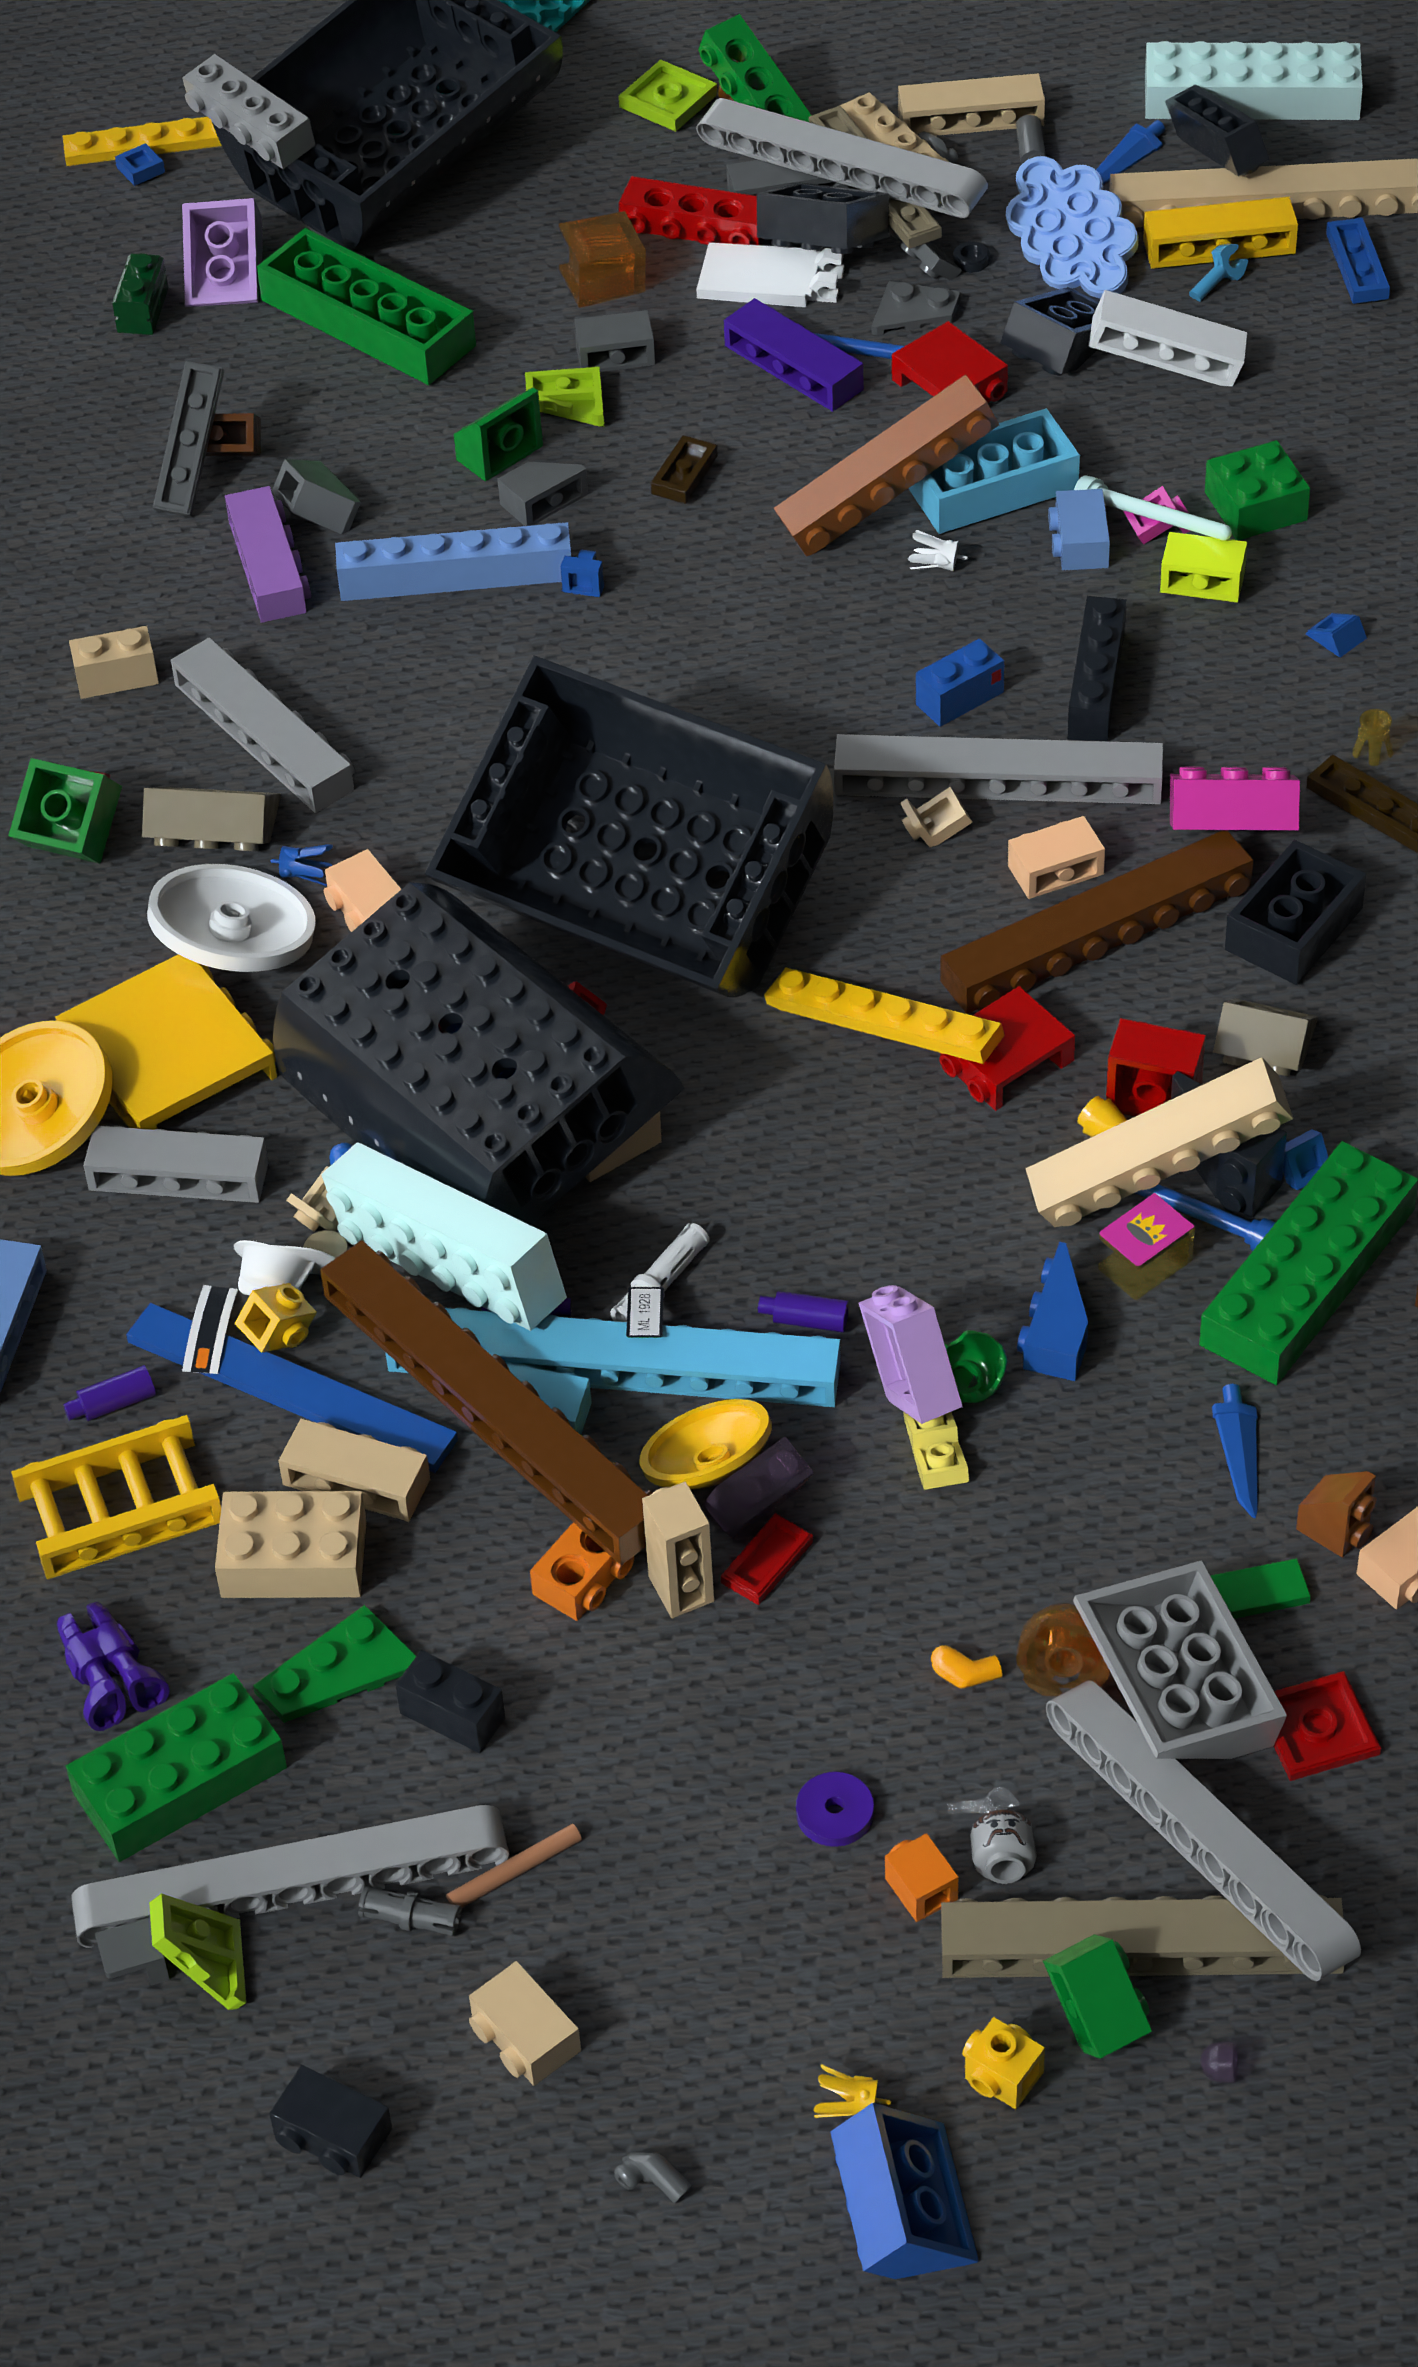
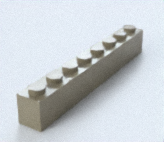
M1319 1895L1343 1918L1342 1898H1327ZM1161 1896L1153 1900H1127L1122 1897H1109L1102 1901H1078L1069 1897H1062L1053 1901H1027L1022 1898H1010L1003 1902H978L974 1899L965 1898L954 1902H941L942 1978L1049 1977L1043 1960L1093 1934L1113 1939L1114 1942L1116 1941L1122 1946L1130 1963V1968L1126 1970L1128 1976L1304 1974L1227 1898L1222 1896H1208L1203 1899L1177 1900L1170 1896ZM1344 1966L1330 1974H1342Z

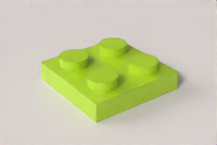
M660 59L619 95V107L676 132L717 96V83Z

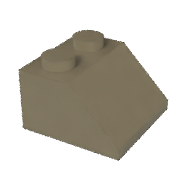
M1236 998L1225 1001L1222 1007L1213 1053L1223 1054L1222 1062L1236 1066H1244L1249 1063V1060L1255 1061L1262 1057L1278 1075L1290 1076L1291 1070L1298 1071L1302 1069L1318 1016Z

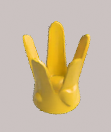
M821 2064V2068L824 2071L835 2076L819 2075L818 2082L821 2084L820 2086L834 2091L846 2101L815 2105L813 2111L819 2114L814 2115L815 2118L855 2115L871 2103L891 2104L890 2100L876 2098L878 2080H873L872 2077L857 2075L851 2077Z

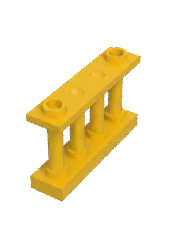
M187 1415L163 1420L156 1425L45 1461L32 1462L23 1468L11 1471L19 1501L35 1499L48 1538L36 1541L46 1579L220 1523L221 1505L214 1484L198 1488L183 1450L195 1446ZM166 1455L180 1495L154 1503L140 1463ZM122 1469L137 1509L110 1517L96 1478ZM78 1484L92 1523L65 1531L52 1492Z

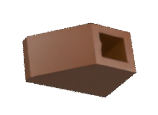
M1369 1471L1325 1475L1299 1504L1296 1530L1342 1558L1352 1546L1358 1549L1361 1548L1373 1530L1370 1517L1377 1498L1373 1496L1376 1476Z

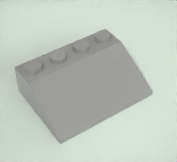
M1202 1560L1075 1595L1073 1602L1156 1759H1232L1274 1746L1287 1714Z

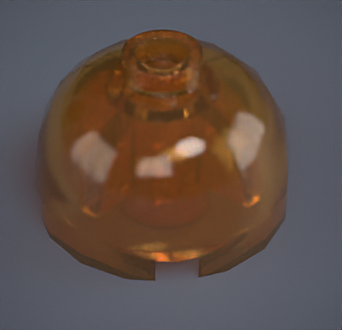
M1051 1604L1037 1611L1024 1624L1017 1646L1016 1662L1017 1667L1024 1674L1023 1680L1029 1688L1042 1696H1059L1063 1694L1059 1688L1072 1689L1087 1680L1093 1681L1101 1687L1108 1680L1110 1670L1075 1604ZM1080 1672L1076 1680L1064 1685L1053 1680L1054 1675L1066 1678Z

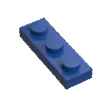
M1355 218L1327 222L1326 235L1352 303L1389 299L1390 286L1364 219Z

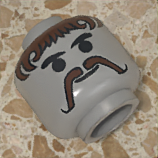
M1000 1809L990 1811L973 1824L970 1835L972 1859L976 1870L983 1877L996 1883L1008 1884L1021 1879L1034 1867L1036 1860L1034 1831L1031 1822L1024 1815L1013 1810Z

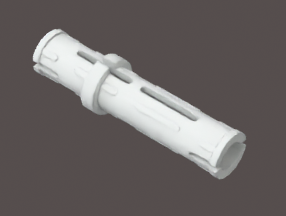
M688 1223L647 1272L639 1274L631 1282V1287H663L665 1292L699 1251L709 1243L707 1232L695 1223ZM628 1293L610 1311L611 1317L615 1322H627Z

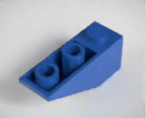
M1059 1242L1054 1259L1047 1257L1041 1275V1283L1045 1285L1042 1292L1035 1291L1029 1310V1317L1033 1319L1030 1327L1023 1325L1021 1328L1017 1352L1023 1353V1369L1076 1381L1087 1348L1088 1319L1066 1243Z

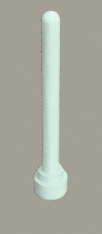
M1082 476L1074 490L1102 489L1104 504L1216 539L1228 540L1232 535V529L1228 525L1108 490V487L1101 479L1092 476Z

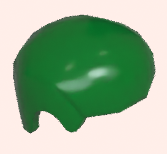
M968 1330L964 1331L953 1342L945 1344L961 1402H982L999 1389L1004 1378L1008 1360L1002 1344L987 1333ZM973 1376H975L977 1384L972 1388H968Z

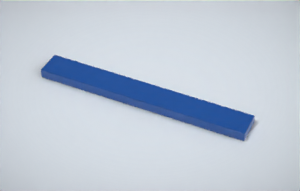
M150 1303L126 1334L127 1340L130 1344L183 1366L193 1320ZM226 1334L218 1374L201 1373L313 1422H325L336 1429L356 1435H370L378 1441L398 1447L407 1446L414 1448L420 1453L427 1455L429 1471L436 1473L458 1441L457 1432L269 1352L261 1353L257 1347Z

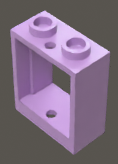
M894 1285L881 1287L872 1293L871 1298L859 1302L878 1371L889 1402L921 1424L963 1407L934 1307L900 1286Z

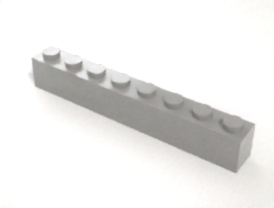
M837 734L834 765L835 795L934 798L951 787L959 799L1161 804L1163 743Z

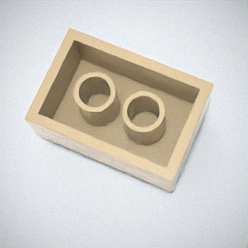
M362 1491L223 1492L215 1572L221 1598L360 1597L367 1521Z

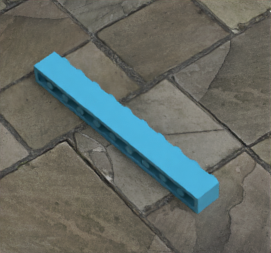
M445 1308L452 1321L461 1329L468 1328L479 1340L480 1345L489 1354L499 1355L506 1364L517 1366L529 1365L535 1369L556 1373H573L579 1377L589 1378L590 1388L835 1407L840 1371V1339H831L823 1336L782 1335L776 1332L755 1333L733 1329L692 1328L687 1325H663V1336L661 1338H628L626 1336L627 1322L603 1321L598 1318H564L555 1315H548L532 1331H529L514 1322L512 1324L505 1322L494 1312L469 1310L467 1308ZM386 1353L389 1372L408 1373Z

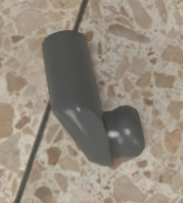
M925 131L918 134L942 158L957 164L958 154L955 149H947L943 140Z
M631 2152L622 2157L623 2163L618 2165L614 2171L617 2182L625 2189H634L641 2180L653 2182L673 2203H676L692 2186L663 2155L658 2153Z

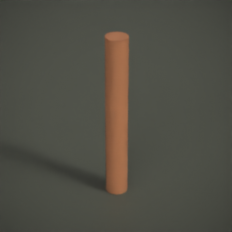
M573 1823L454 1889L446 1894L447 1900L450 1904L461 1905L462 1908L582 1841L577 1827Z

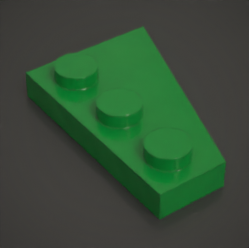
M364 1605L254 1684V1692L285 1723L338 1703L339 1699L366 1689L369 1692L384 1686L385 1682L401 1677L416 1658V1655Z

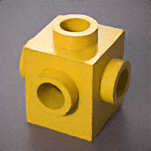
M291 1283L271 1287L266 1286L252 1290L235 1324L258 1350L263 1353L288 1347L293 1348L302 1343L308 1335V1327L317 1311L305 1300L302 1292L293 1287Z
M995 2017L991 2019L983 2031L977 2029L971 2034L962 2052V2055L965 2057V2079L968 2080L972 2088L985 2097H996L1015 2110L1044 2073L1045 2047L1033 2041L1031 2036L1020 2026L1015 2024L1007 2025Z

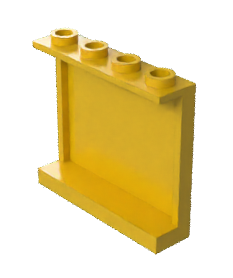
M179 954L55 1016L56 1021L71 1023L87 1031L107 1054L113 1076L109 1103L129 1128L155 1130L157 1129L156 1124L262 1069L271 1080L277 1078L274 1046L267 1038L262 1040L250 1016L245 1012L240 1014L235 1008L234 1000L225 987L219 988L215 984L208 966L191 961Z

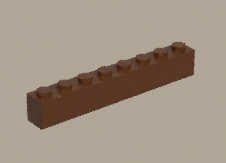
M1227 830L1219 831L941 955L940 981L966 1014L979 1008L983 1009L1018 986L1026 992L1036 982L1047 977L1062 976L1072 966L1087 959L1090 961L1097 960L1107 950L1123 943L1126 945L1133 944L1143 934L1158 927L1161 929L1168 928L1178 918L1194 911L1196 913L1204 912L1214 902L1227 896L1237 897L1251 886L1253 859Z

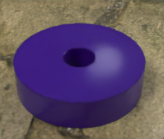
M827 1772L813 1777L803 1785L796 1799V1818L800 1829L808 1838L821 1845L838 1847L856 1842L867 1833L873 1821L874 1802L870 1790L860 1779L847 1773ZM831 1805H839L843 1808L839 1813H830L826 1809Z

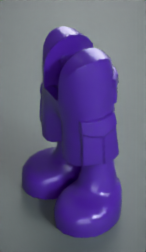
M94 1602L86 1605L93 1630L83 1634L70 1612L58 1618L57 1629L65 1647L66 1664L69 1666L73 1677L82 1685L90 1686L83 1709L84 1718L92 1729L104 1731L119 1724L124 1718L126 1711L124 1694L117 1682L109 1675V1671L120 1674L125 1692L133 1707L139 1712H145L165 1703L170 1689L161 1673L137 1662L140 1650L127 1629L115 1621L107 1607H104L99 1602Z

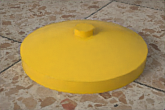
M42 1021L19 1027L0 1037V1175H26L58 1163L80 1147L101 1121L111 1097L113 1083L112 1068L107 1054L102 1047L81 1027L62 1021Z

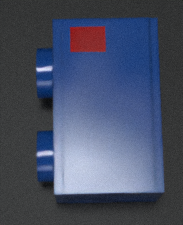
M980 638L916 672V705L940 727L1004 693V660Z

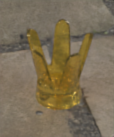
M1370 709L1361 714L1358 737L1352 751V756L1355 759L1358 758L1366 740H1368L1370 766L1379 765L1383 740L1389 758L1393 757L1389 735L1392 718L1387 712L1380 709Z

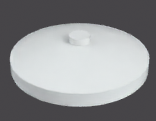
M228 864L188 866L165 875L154 885L150 894L147 911L151 930L172 951L205 966L238 972L267 971L295 962L310 948L315 928V915L311 905L294 887L270 874Z

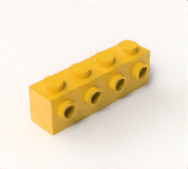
M1290 197L1145 211L1143 242L1151 269L1214 262L1211 254L1212 250L1219 245L1228 243L1239 245L1229 260L1296 254L1298 223Z

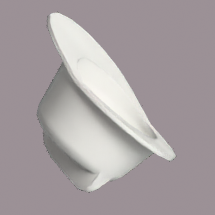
M238 1241L234 1244V1250L242 1257L238 1282L239 1291L249 1296L252 1290L291 1283L293 1287L300 1290L309 1274H321L320 1269L335 1259L325 1252L311 1248L268 1245L254 1241Z

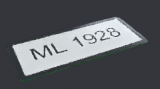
M663 1287L628 1288L626 1330L628 1338H661L663 1336Z

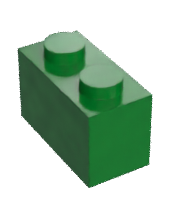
M1093 1934L1043 1960L1076 2040L1085 2054L1101 2059L1152 2032L1146 2018L1150 2013L1149 2006L1141 1991L1132 1986L1126 1972L1130 1968V1963L1124 1949L1118 1942Z

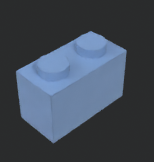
M1103 490L1056 491L1055 507H1049L1048 509L1049 530L1057 531V534H1052L1053 557H1060L1062 570L1109 568L1110 540Z

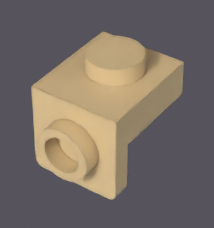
M951 787L918 809L908 799L900 803L907 817L902 819L905 828L914 840L921 837L929 847L941 844L972 823L959 797Z
M321 1174L302 1200L292 1193L286 1201L298 1210L293 1217L313 1232L319 1226L325 1230H338L337 1226L339 1223L333 1207L327 1200L326 1194L328 1192Z

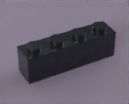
M1195 84L1165 100L1177 136L1183 142L1235 175L1251 174L1259 168L1260 164L1269 160L1257 122Z
M1087 596L1068 708L1067 739L1108 742L1125 635L1127 599Z

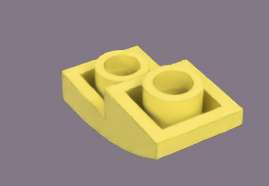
M903 1412L924 1490L969 1482L968 1466L958 1442L957 1425L952 1412L923 1424Z

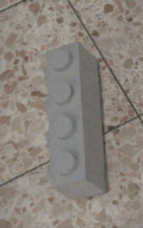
M216 54L182 77L186 90L185 99L190 108L195 112L200 111L218 128L226 129L241 144L249 145L264 160H270L284 169L315 146L310 121L307 116Z

